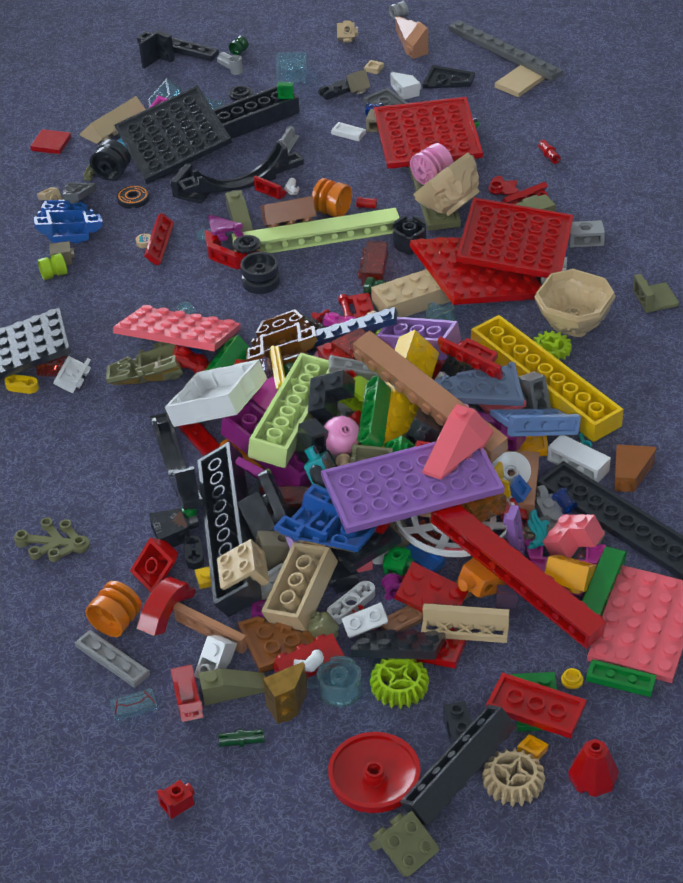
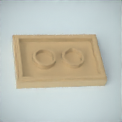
M520 65L495 82V88L520 97L546 78Z

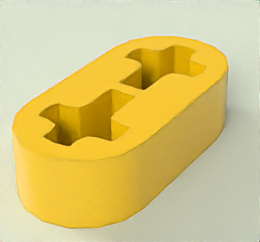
M13 374L4 380L8 391L32 394L39 389L38 380L35 377Z

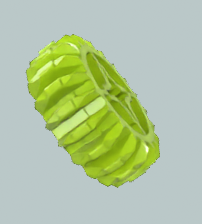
M382 659L380 664H376L371 672V692L375 695L377 701L382 700L383 706L390 703L391 709L395 705H398L400 710L403 705L410 708L411 702L417 705L419 699L423 700L425 693L428 691V672L426 668H423L422 662L417 663L416 659Z

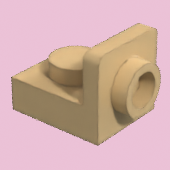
M50 187L37 193L39 200H63L58 188Z

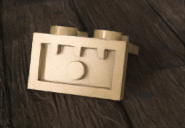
M251 539L217 558L220 588L223 590L249 576L262 586L269 583L265 552Z

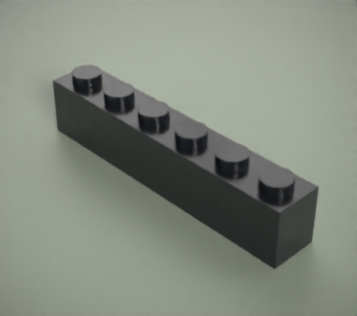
M488 704L400 801L408 813L413 811L421 824L428 826L432 823L440 811L451 803L452 798L457 792L463 789L467 781L481 769L483 763L494 755L501 743L510 737V733L516 726L504 709Z

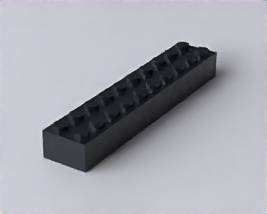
M230 442L197 460L201 497L203 500L213 604L227 617L262 599L261 584L256 580H252L250 576L225 590L220 588L217 558L250 539L255 542L254 536L237 503L248 497L245 470L235 463L238 456L243 458V455Z

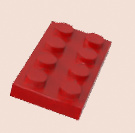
M502 672L486 707L488 704L502 707L510 719L571 739L586 707L587 700Z

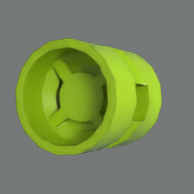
M61 253L52 255L51 259L45 257L37 260L44 281L54 278L55 274L57 276L67 274V267Z

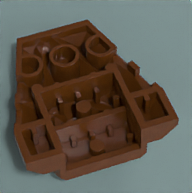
M296 310L263 320L256 331V340L254 338L251 341L252 348H247L246 350L247 362L259 359L261 365L272 372L270 347L279 346L283 366L290 362L295 363L300 353L308 355V350L312 349L317 341L316 329L314 326H310L307 320L304 321L303 316Z

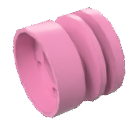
M434 143L412 156L410 168L415 179L422 185H425L429 180L451 165L453 159L450 152L443 145Z

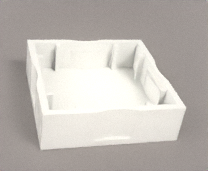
M259 359L197 372L185 387L165 406V409L174 427L237 415L264 384L267 377Z

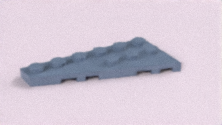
M509 362L507 366H502L503 378L501 380L495 377L492 378L487 373L476 369L456 373V376L452 377L444 375L441 376V379L434 380L464 404L523 406L524 403L514 362Z

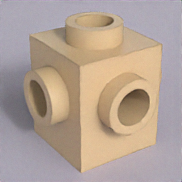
M343 21V23H337L338 41L351 43L352 40H355V36H358V27H355L354 22Z

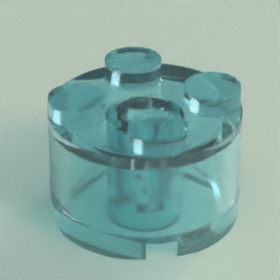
M334 656L325 664L324 662L320 664L317 670V680L321 701L326 705L334 707L354 706L362 693L361 668L354 663L353 659L346 656Z

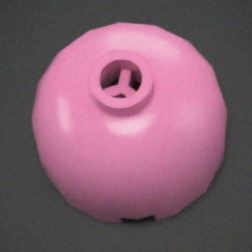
M346 416L334 417L325 424L324 427L328 430L326 448L330 453L335 456L342 453L348 455L352 453L353 444H359L357 440L358 424Z

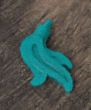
M536 509L530 512L529 520H527L529 530L535 535V539L528 546L529 550L544 546L543 540L548 535L547 525L549 521H541L537 516Z

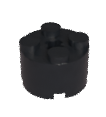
M407 216L395 220L392 228L393 246L407 255L414 254L409 245L411 240L426 239L425 221L415 216H412V219H407Z

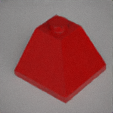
M150 537L130 572L152 593L155 587L169 573L176 561L178 552L167 541Z

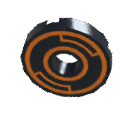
M139 185L124 187L117 193L118 204L129 209L134 206L135 208L142 207L149 201V192L145 187Z

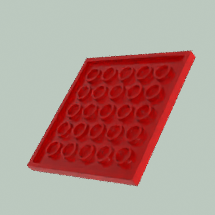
M466 97L374 107V115L387 169L410 167L412 156L434 143L443 145L450 152L453 161L458 160L466 153H470L475 159L483 158V151Z
M473 197L456 262L548 278L551 273L560 272L563 269L574 215Z
M462 237L411 240L409 246L453 305L535 299L534 296L542 286L531 275L456 262Z

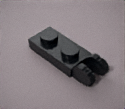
M347 77L329 86L324 85L319 88L318 94L323 96L324 99L329 100L350 92Z

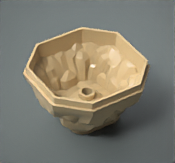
M466 153L446 167L413 194L415 200L427 209H432L447 216L458 210L480 192L478 189L479 175L474 156Z
M570 269L551 273L534 297L541 314L554 330L574 337H582L605 319L616 296L605 278Z

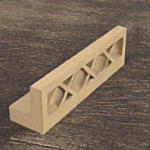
M424 604L421 632L430 631L427 629V626H437L438 629L436 631L445 632L446 639L507 643L509 609ZM455 627L459 628L460 630L455 632L450 631L449 629ZM479 629L481 632L472 633L471 630ZM495 630L504 631L503 635L493 634L492 632Z

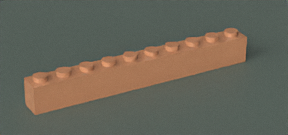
M370 330L353 343V354L358 361H362L372 372L375 371L380 375L384 382H389L398 393H403L411 403L418 405L425 414L432 416L439 425H445L448 416L456 404L468 407ZM485 420L493 429V434L483 448L492 463L508 450V437Z

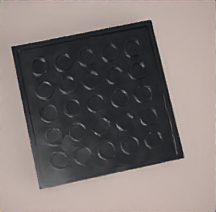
M198 85L114 125L146 184L232 143L231 137Z

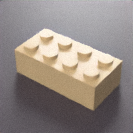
M427 269L371 287L372 304L378 312L395 307L398 311L397 317H407L450 302Z
M293 542L261 611L268 622L273 624L279 622L292 626L295 630L307 631V626L310 622L309 617L316 612L338 562L330 547Z

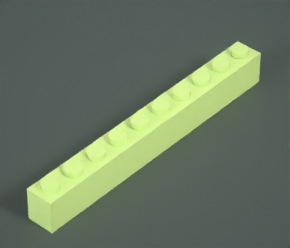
M396 208L242 233L243 235H253L260 239L261 244L258 251L275 253L392 234L393 223L400 217ZM231 234V235H232V244H233L234 240H235L236 238H238V237L235 236V234Z

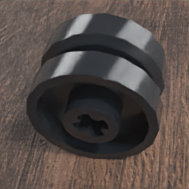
M108 139L104 140L97 147L96 151L91 155L89 162L91 169L99 178L115 181L128 167L131 157L128 149L122 143Z
M254 252L242 259L241 274L245 290L254 294H266L279 286V266L276 256L267 252Z

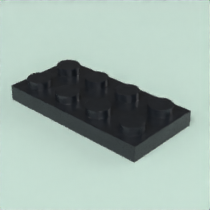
M372 629L360 634L350 649L351 657L435 660L446 641L445 632H438L436 630L427 632L407 630L403 632L394 629L386 631Z

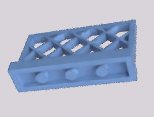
M557 408L490 410V416L508 427L507 434L509 436L578 435L581 416L578 414H565Z

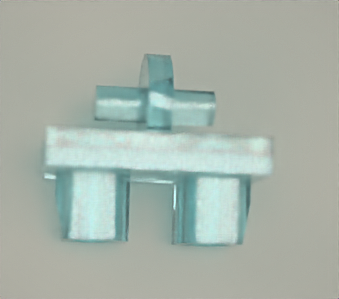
M431 302L428 304V310L425 311V319L456 321V316L453 313L454 305L450 303L443 307L441 304L437 305L435 302Z

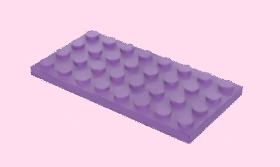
M436 442L321 471V477L346 534L504 493V485L484 448L481 450L477 449L472 453V457L461 461L458 467L442 480L422 474Z

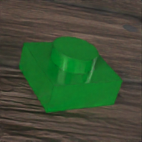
M278 82V99H294V83Z

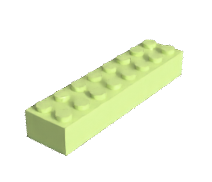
M304 353L299 354L249 439L248 458L283 468L287 466L296 449L298 424L313 418L308 412L310 379L331 373L329 372L328 360Z

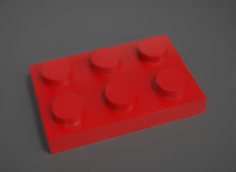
M412 561L394 599L423 613L424 604L461 606L469 590L461 591L457 583Z

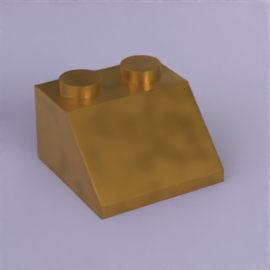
M304 662L263 678L266 706L277 724L290 721L298 716L307 694Z

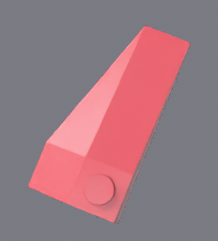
M456 404L447 418L422 474L442 480L455 470L461 461L465 458L468 460L472 457L473 452L485 447L493 434V429L476 410Z

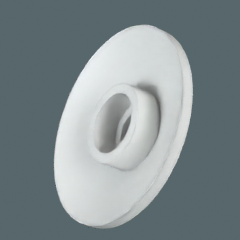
M505 452L493 461V467L498 462H502L503 479L508 480L509 483L518 474L521 475L526 483L529 481L531 467L528 460L522 454ZM513 470L515 471V474L513 476H509L507 474L508 471Z

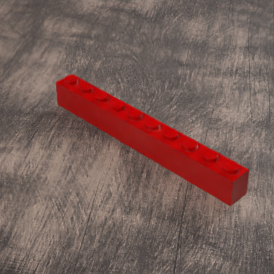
M461 504L431 513L430 523L587 649L604 634L606 621L601 615L596 614L583 601L578 600L568 589L563 588L552 576L547 575L535 563L529 561L519 550L514 549L504 538L494 533L489 526H485L474 514L465 510Z

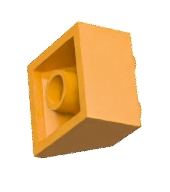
M553 555L548 557L545 573L552 576L561 586L569 588L571 593L581 594V591H587L597 565L562 555Z

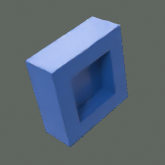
M520 474L514 476L509 483L511 496L517 503L523 502L531 491V487Z

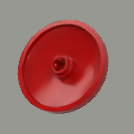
M384 732L361 733L345 740L332 754L328 765L329 784L334 795L343 804L354 810L366 813L387 812L402 805L400 801L420 780L419 758L406 741L395 735Z

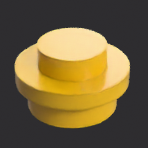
M569 668L562 674L561 682L568 689H577L583 684V676L579 670Z

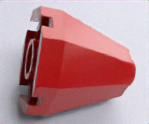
M593 739L587 741L575 756L569 769L568 777L576 791L581 793L585 791L590 796L597 797L613 791L619 771L606 744L603 741Z

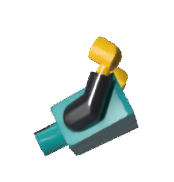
M314 445L305 450L309 460L304 468L312 485L315 484L327 490L321 477V471L337 467V465L334 464L327 451L319 454Z

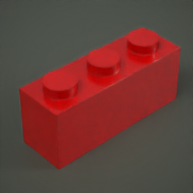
M332 633L327 636L322 634L308 645L303 643L297 646L295 651L291 653L284 652L279 654L275 658L276 660H274L273 669L276 673L294 665V659L306 660L312 654V651L320 650L324 656L323 663L313 672L306 671V679L342 663L344 654Z

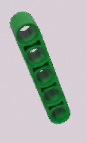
M373 376L365 387L357 438L358 442L364 446L382 447L384 444L391 388L378 376Z
M609 546L604 548L583 598V602L596 614L602 616L616 578L622 569L621 566L625 563L626 551Z

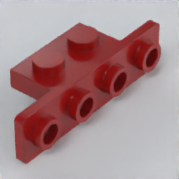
M441 336L437 339L439 350L443 354L455 357L458 361L465 362L474 369L487 373L492 378L495 377L499 380L503 378L502 367L494 363L498 358V352L469 338H466L460 346Z

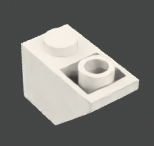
M220 635L207 636L194 676L199 678L198 673L219 668L225 669L231 662L237 643Z

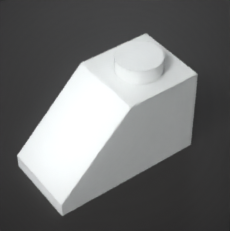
M395 72L390 73L391 86L402 99L420 96L421 84L414 76Z

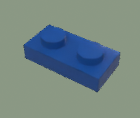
M412 543L405 547L411 550L412 559H414L415 563L435 573L446 565V559L440 555L426 552Z

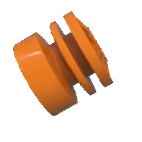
M321 178L316 183L312 192L315 211L332 217L344 216L348 212L352 201L351 186Z
M109 581L100 590L98 596L86 607L85 613L88 621L96 630L110 637L117 638L122 635L129 626V623L139 614L142 609V603L138 595L130 587L118 581Z

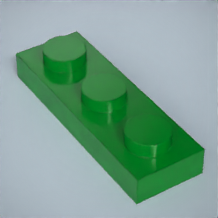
M592 659L586 675V681L651 697L657 675Z

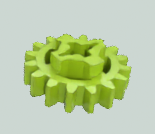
M544 331V335L539 333L538 337L533 339L534 342L558 360L560 358L565 360L566 356H570L572 348L571 339H567V335L561 336V332L555 334L554 331H551V333Z

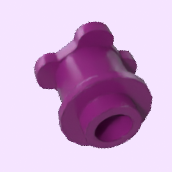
M390 573L382 579L381 583L386 592L384 595L386 600L394 599L402 582L399 574Z

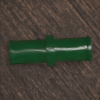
M238 729V732L218 733L219 748L235 745L244 747L245 744L264 743L263 729L248 731Z

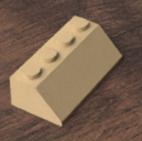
M137 96L92 122L80 133V136L96 144L100 141L108 140L110 135L116 136L118 134L114 126L115 124L146 109Z

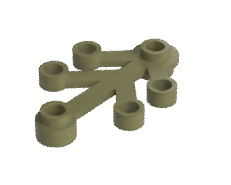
M49 517L43 518L40 523L41 528L47 531L51 537L30 535L26 530H18L14 535V541L18 547H26L30 543L46 544L40 548L38 546L29 548V557L33 560L39 559L42 555L48 553L49 560L56 562L73 551L75 553H84L90 546L89 539L86 536H78L72 528L71 521L68 519L62 520L59 525L60 530L66 533L70 539L62 538L54 528L52 519ZM60 546H66L60 550L57 549Z

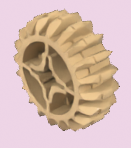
M505 748L503 754L497 751L495 757L491 756L488 762L485 763L484 772L482 773L483 785L487 789L488 796L493 795L494 801L501 799L503 805L510 802L512 808L515 802H518L521 806H523L524 801L531 804L533 798L537 799L539 792H542L544 788L545 775L543 766L540 765L539 759H534L533 753L526 755L524 749L521 752H517L516 748H514L513 751L509 752Z

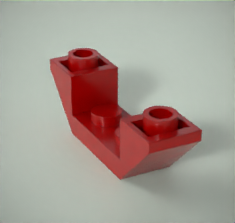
M206 230L205 241L209 259L236 270L241 269V261L248 253L243 255L241 252L237 253L222 247L218 235H212L210 231Z

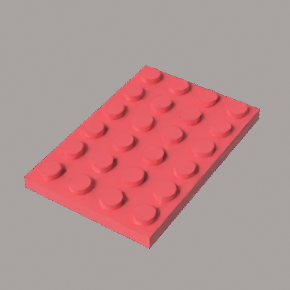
M143 305L116 324L113 328V333L216 351L240 331L241 323H236L231 319L218 320L217 317L213 316L207 318L202 317L201 314L190 315L185 314L184 311L173 312L167 308L156 309L151 305Z
M622 565L602 615L606 621L604 634L591 645L587 661L591 662L593 659L657 675V680L673 683L683 652V580Z

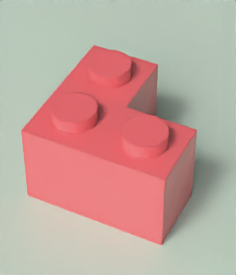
M565 514L558 519L552 530L548 532V535L543 540V544L550 556L562 555L571 558L579 547H595L605 533L595 515Z

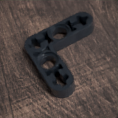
M266 469L258 473L259 480L277 520L280 521L284 515L292 518L299 509L287 506L272 472Z

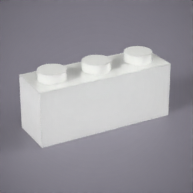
M559 435L548 446V461L556 465L564 461L596 482H599L610 471L611 457L565 435Z

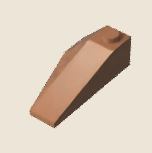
M399 16L395 17L396 31L406 54L413 59L427 55L428 28L421 22H414V20H407Z

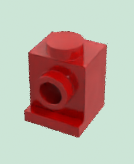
M181 780L164 790L159 789L156 791L159 805L171 819L195 805L193 799L195 792L189 783L184 785Z

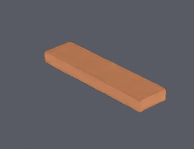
M179 602L173 606L175 621L205 636L220 635L236 642L235 651L241 654L247 650L246 635Z

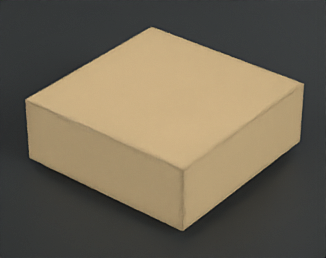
M370 60L364 67V70L366 69V72L378 74L383 69L384 63Z

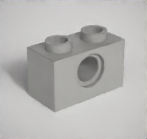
M602 220L572 222L569 236L570 248L604 246L605 231Z

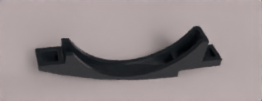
M280 140L276 142L268 157L257 168L245 175L222 180L207 177L196 169L192 171V177L178 181V184L187 193L225 192L254 186V176L268 181L275 180V174L304 165V159L297 151L288 154L287 147Z
M168 413L150 416L151 425L169 478L183 509L191 510L203 506V500L197 486L195 469L193 466L187 468L175 429Z

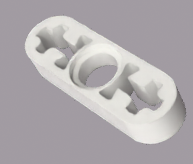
M370 581L358 583L330 605L327 612L338 624L343 623L341 618L353 614L352 609L357 612L359 610L358 605L364 606L375 597V585ZM349 600H354L357 602L355 605L346 604V602Z

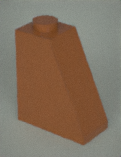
M617 444L614 491L635 492L655 463L656 447Z

